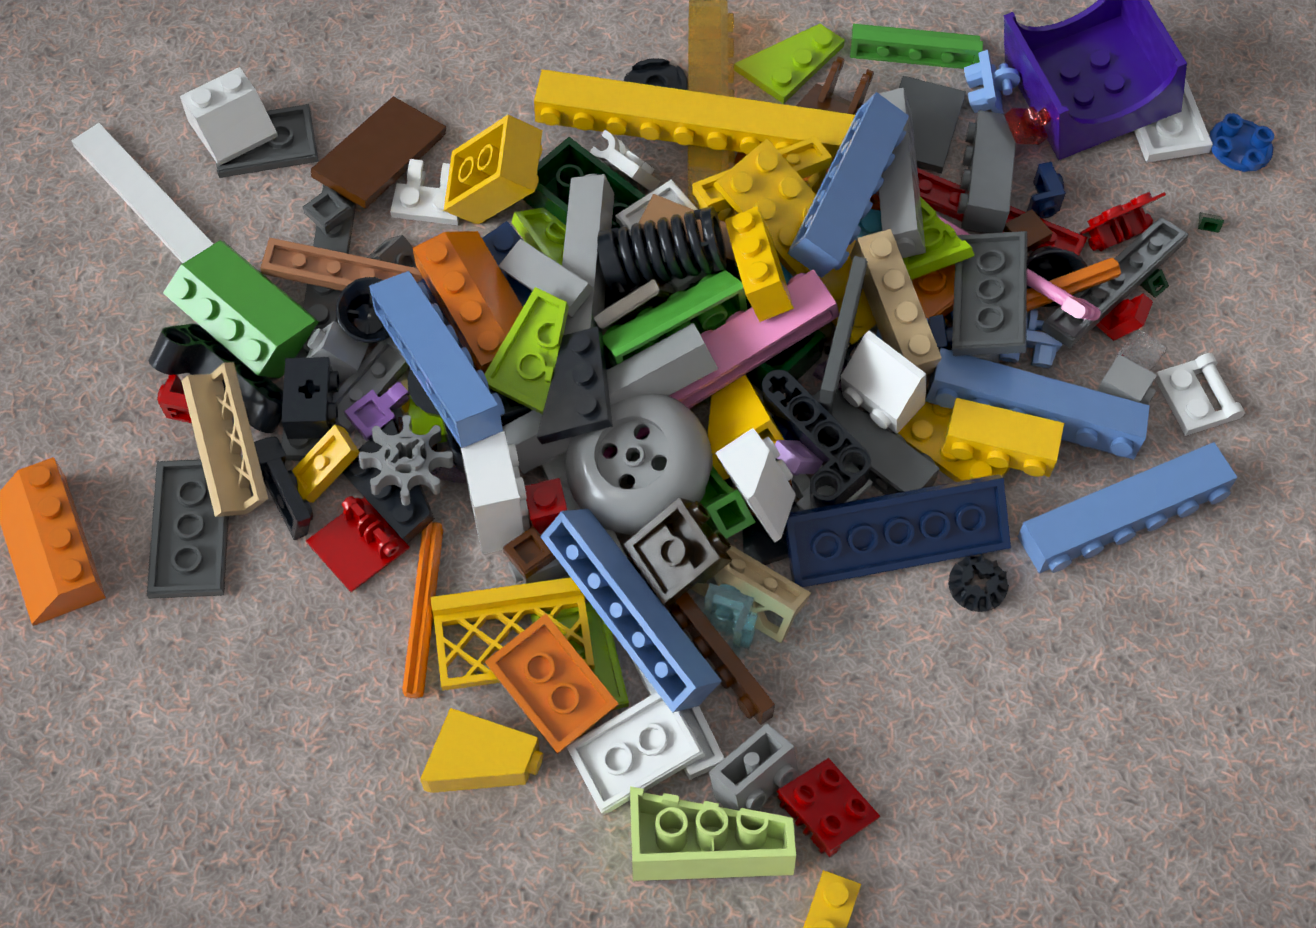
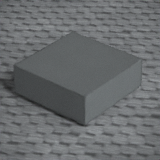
M329 187L303 206L304 214L326 234L352 215L351 207Z

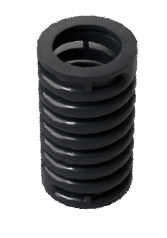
M713 206L694 210V213L692 211L686 212L684 214V221L681 215L674 214L671 217V225L666 217H661L657 225L653 220H647L644 228L640 223H634L631 226V232L627 226L598 232L597 244L600 264L606 284L612 294L624 292L625 290L630 291L635 286L640 288L653 279L671 282L675 277L681 280L686 278L688 274L693 277L698 276L701 270L708 274L713 270L716 272L727 269L723 233L718 215ZM699 219H700V221H701L702 231H703V241H702V242H701L700 230H699L698 221H697V220H699ZM687 234L691 244V254L689 251Z

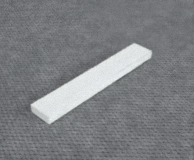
M100 123L71 140L76 150L182 263L213 245L209 238Z

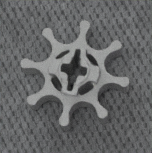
M409 415L402 417L403 430L397 435H387L379 426H374L372 428L373 441L381 445L382 448L374 453L363 451L359 453V462L362 469L374 467L381 470L378 476L370 480L372 494L378 495L387 485H397L401 488V503L405 506L410 504L409 491L416 485H426L433 494H439L441 492L440 479L433 476L431 471L437 467H453V453L451 451L440 453L431 449L433 445L442 440L440 426H433L430 432L425 435H416L412 433V421Z

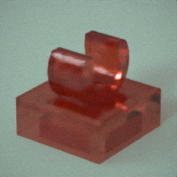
M1035 107L1028 109L1012 108L1004 115L1017 144L1040 145L1048 138L1044 126L1051 121V117L1047 108H1043L1039 112H1037Z

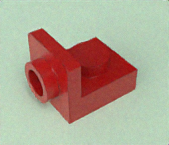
M1144 293L1131 300L1125 299L1096 326L1115 341L1145 325L1153 301Z
M178 374L169 375L166 384H162L158 391V404L166 418L192 423L182 382Z

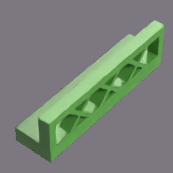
M853 23L850 58L964 69V67L980 62L978 53L983 51V41H980V36Z

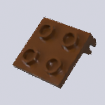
M838 56L837 60L832 63L824 85L821 86L816 83L796 106L856 115L858 109L863 105L868 87L873 79L874 71L867 69L866 74H863L852 102L833 94L845 61L844 58Z

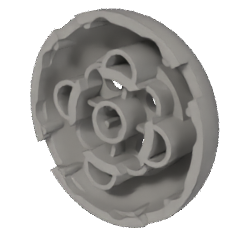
M645 394L610 406L613 427L574 436L568 445L565 471L572 496L581 509H589L603 528L633 536L678 498L691 500L693 503L695 501L700 502L706 492L705 489L713 465L712 449L708 435L699 419L688 407L667 395ZM648 427L650 434L646 439L639 440L635 437L641 428ZM608 447H617L618 450L615 457L607 459L603 456ZM638 454L640 456L637 461L631 462V458L634 455ZM657 457H665L667 459L664 470L657 471L653 469L654 459ZM630 475L635 478V484L631 489L621 488L620 481L624 476Z

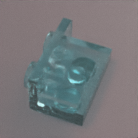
M710 583L705 595L704 614L716 629L734 635L732 650L739 658L742 648L750 649L756 632L755 624L758 613L752 612L754 597L742 594L740 590L731 585L721 584L718 586Z

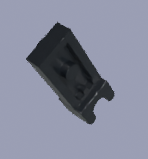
M274 436L255 441L254 444L264 483L293 540L308 535L310 521L313 520L312 508L306 499L302 500L298 493V483L293 471H287L285 467L286 453L279 439Z

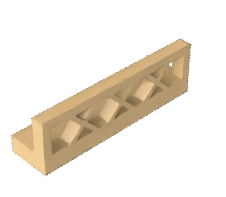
M234 362L223 363L211 374L187 375L181 380L215 517L247 514L268 500ZM223 379H224L225 385H226L225 391H224V387H223V383H222V380H223ZM241 448H242V452H243V458H241V454H240V453H241ZM250 484H251V488H252V492H253V496H252V497H251V493H250V489H249V485H250Z
M730 545L731 549L727 553L732 561L714 575L718 586L712 587L707 583H697L691 589L779 643H782L789 632L795 616L805 606L811 592ZM739 591L746 595L750 605L743 606L738 603L732 592ZM771 610L784 618L781 626L778 627L768 621L764 611Z

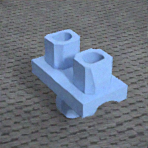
M989 51L979 52L980 62L964 67L966 81L970 88L984 85V88L968 92L970 106L974 113H978L979 110L987 111L991 109L993 113L1004 114L1000 91H1003L1004 95H1010L1013 92L1012 89L1020 82L1019 72L1017 69L1009 68L1006 63L1000 64L999 70H997L996 66L991 63Z
M1033 309L1028 312L1027 347L1034 348L1031 365L1050 368L1056 352L1062 347V343L1045 332H1039L1042 331L1044 321L1037 320L1038 310ZM1020 353L999 354V360L1017 363Z

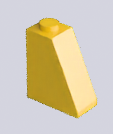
M746 374L711 395L707 435L712 449L713 467L723 480L730 476L715 453L750 429L754 428L762 440L769 437L774 445L777 440H784L761 397Z
M450 708L420 780L424 791L430 793L526 785L530 774L537 775L544 753L539 751V740L536 736Z

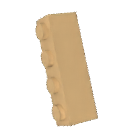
M891 229L857 238L850 257L852 262L854 256L867 258L866 261L868 263L863 291L882 340L925 372L926 375L933 373L942 357Z

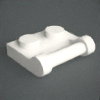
M1212 353L1203 354L1193 361L1156 372L1155 381L1185 436L1240 419L1245 414L1242 405L1239 402H1235L1216 368L1218 362ZM1203 373L1222 410H1214L1196 374Z

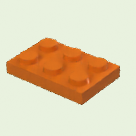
M546 613L485 661L487 667L557 755L619 706V703Z

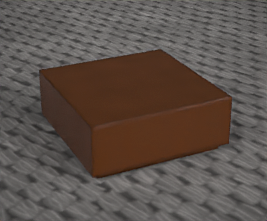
M1032 209L1007 222L1003 229L1004 232L1027 231L1028 252L1051 240L1053 234Z
M534 526L503 546V553L525 580L556 559Z

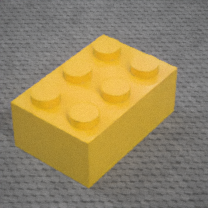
M507 115L453 150L443 211L473 224H480L535 192L539 181L537 170L542 154L541 139L543 130L511 115Z

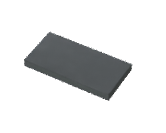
M1027 231L957 235L962 241L965 240L972 247L975 256L955 263L953 356L1027 353Z
M858 256L853 258L820 390L819 403L830 414H832L868 263L866 261L867 258Z
M201 459L157 461L147 596L149 599L224 595L229 516L215 517Z

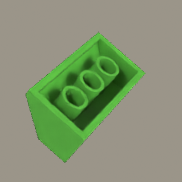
M221 240L181 264L163 292L164 295L258 376L281 378L285 372V358H295L319 322L233 248Z
M726 270L718 274H709L702 278L698 285L687 291H678L661 305L642 310L635 319L624 325L618 324L609 328L603 335L604 353L610 365L614 367L693 323L698 332L702 334L705 331H714L721 327L732 314L738 311H747L746 295L742 282Z

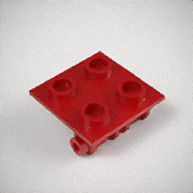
M1147 192L1122 206L1120 204L1102 212L1101 215L1088 220L1087 222L1090 227L1079 233L1081 235L1089 233L1091 238H1089L1088 243L1093 251L1099 249L1102 252L1111 246L1122 243L1124 238L1129 240L1143 233L1153 224L1151 215L1145 214L1143 207L1164 197L1166 193L1163 192L1152 197L1151 193Z
M349 496L342 502L343 513L305 541L352 593L410 547L365 497L360 499Z
M830 758L822 761L777 790L779 794L777 798L781 801L779 806L796 820L795 824L797 827L803 823L807 826L803 834L807 836L812 832L813 835L810 839L819 848L818 851L821 854L825 852L829 858L841 849V844L881 817Z

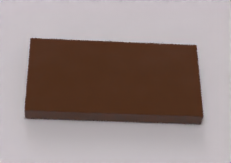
M393 96L311 168V177L366 209L408 170L410 159L419 160L444 137L446 126Z

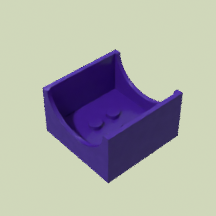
M1098 0L1071 18L1055 24L1038 27L1020 24L1016 21V16L1013 12L1004 15L1005 63L1008 64L1009 68L1017 69L1019 72L1020 82L1017 86L1058 160L1182 112L1187 62L1148 0Z

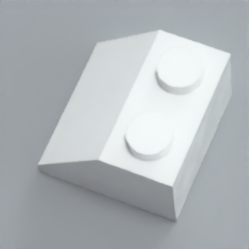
M240 67L180 96L188 122L218 166L278 137L256 89Z
M868 331L863 336L841 375L842 395L854 407L861 406L870 413L871 419L883 429L888 427L897 434L925 404L926 373L871 331Z
M752 428L715 454L742 497L772 540L776 542L782 537L796 495L788 482L794 477L782 459L776 462L775 459L781 455L771 439L766 437L762 440L755 429Z

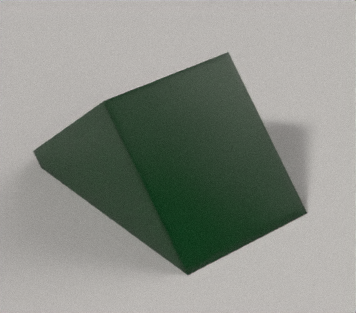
M1199 213L1198 229L1216 233L1220 232L1224 223L1221 216Z
M1156 269L1140 284L1154 298L1169 287L1162 269Z

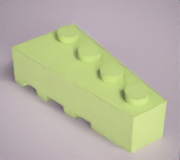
M630 786L633 881L794 875L796 847L792 817L741 808L738 811L719 807V803L704 801L701 804L681 800L678 795L663 793V796L644 793V789Z

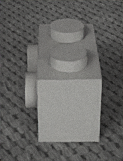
M766 723L709 771L714 798L728 809L739 811L741 808L759 811L772 794L794 780L798 773L795 747Z

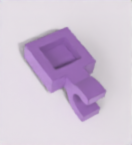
M400 381L381 397L372 389L344 411V415L363 438L368 441L373 436L372 428L374 426L382 428L391 419L394 422L396 421V416L392 410H396L409 401L407 397L409 393Z

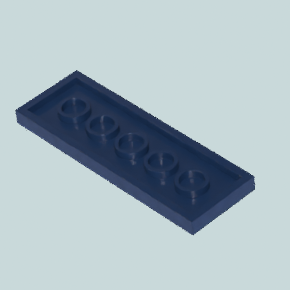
M1000 474L790 512L785 525L792 582L801 587L1011 548L1004 477Z

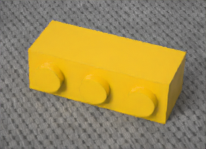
M758 206L725 219L745 295L759 322L794 309L771 232Z
M956 398L942 452L950 453L958 459L984 461L996 468L1009 467L1021 470L1034 477H1050L1057 462L1064 423Z

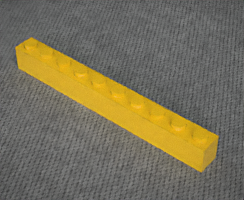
M544 69L541 70L534 98L535 122L550 126H566L584 131L604 132V130H607L613 135L634 136L647 140L675 142L680 145L709 147L714 150L743 152L745 154H749L766 138L777 150L816 136L832 156V162L855 117L853 114Z

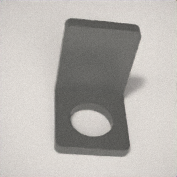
M403 235L386 239L367 257L417 268L413 247Z

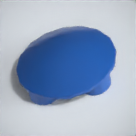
M1229 113L1224 117L1223 121L1216 123L1210 131L1209 137L1213 144L1211 148L1212 153L1221 163L1231 169L1242 172L1257 171L1265 167L1272 159L1274 133L1266 126H1258L1252 121L1242 119L1238 114Z

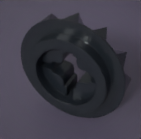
M983 554L970 558L966 556L962 561L957 564L955 563L948 579L949 590L954 600L962 607L975 612H986L998 607L1004 601L1009 588L1007 571H1003L998 566L997 560H988L984 558ZM973 571L980 579H990L984 586L985 592L979 585L972 586L970 584L974 578Z

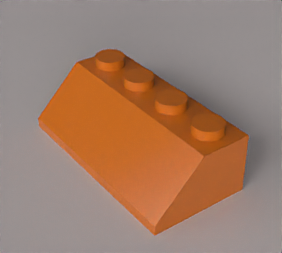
M478 231L443 232L413 247L415 264L448 322L455 330L462 346L468 349L477 369L482 370L485 374L523 306Z
M52 457L17 470L0 490V525L31 624L34 626L103 600L106 596L66 477L56 459Z

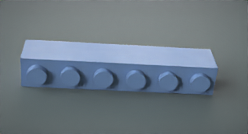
M877 92L858 109L787 253L808 269H814L821 278L833 268L836 271L839 270L849 256V252L846 249L859 235L861 227L858 224L868 214L873 205L869 200L883 184L884 178L881 175L895 158V154L892 151L901 143L906 135V131L903 128L909 116Z
M410 271L370 285L369 288L376 315L459 446L464 448L502 432L500 415L505 414V410L497 393H490L482 370L476 371L474 369L473 360L466 347L460 348L455 330L451 325L446 326L444 324L442 312L437 303H430V298L423 282L417 283Z
M940 348L939 350L942 359L930 375L925 402L953 409L955 399L960 398L1063 422L1064 427L1061 440L1133 460L1146 439L1149 405L970 355L953 356V351L945 348Z
M1215 442L1025 521L1017 537L1038 573L1049 569L1053 573L1059 572L1068 567L1074 558L1081 555L1085 559L1091 558L1099 554L1104 549V546L1115 541L1117 545L1124 544L1135 537L1137 531L1147 528L1148 531H1154L1166 524L1168 518L1178 514L1180 518H1184L1198 510L1200 504L1210 501L1213 505L1225 500L1231 494L1230 489L1238 477Z
M589 509L561 511L540 536L672 713L699 706L722 682L593 513Z

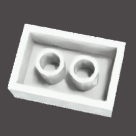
M504 431L461 448L482 554L503 550V546L530 529L526 503L527 496L523 478L520 477L516 447L515 444L507 445Z

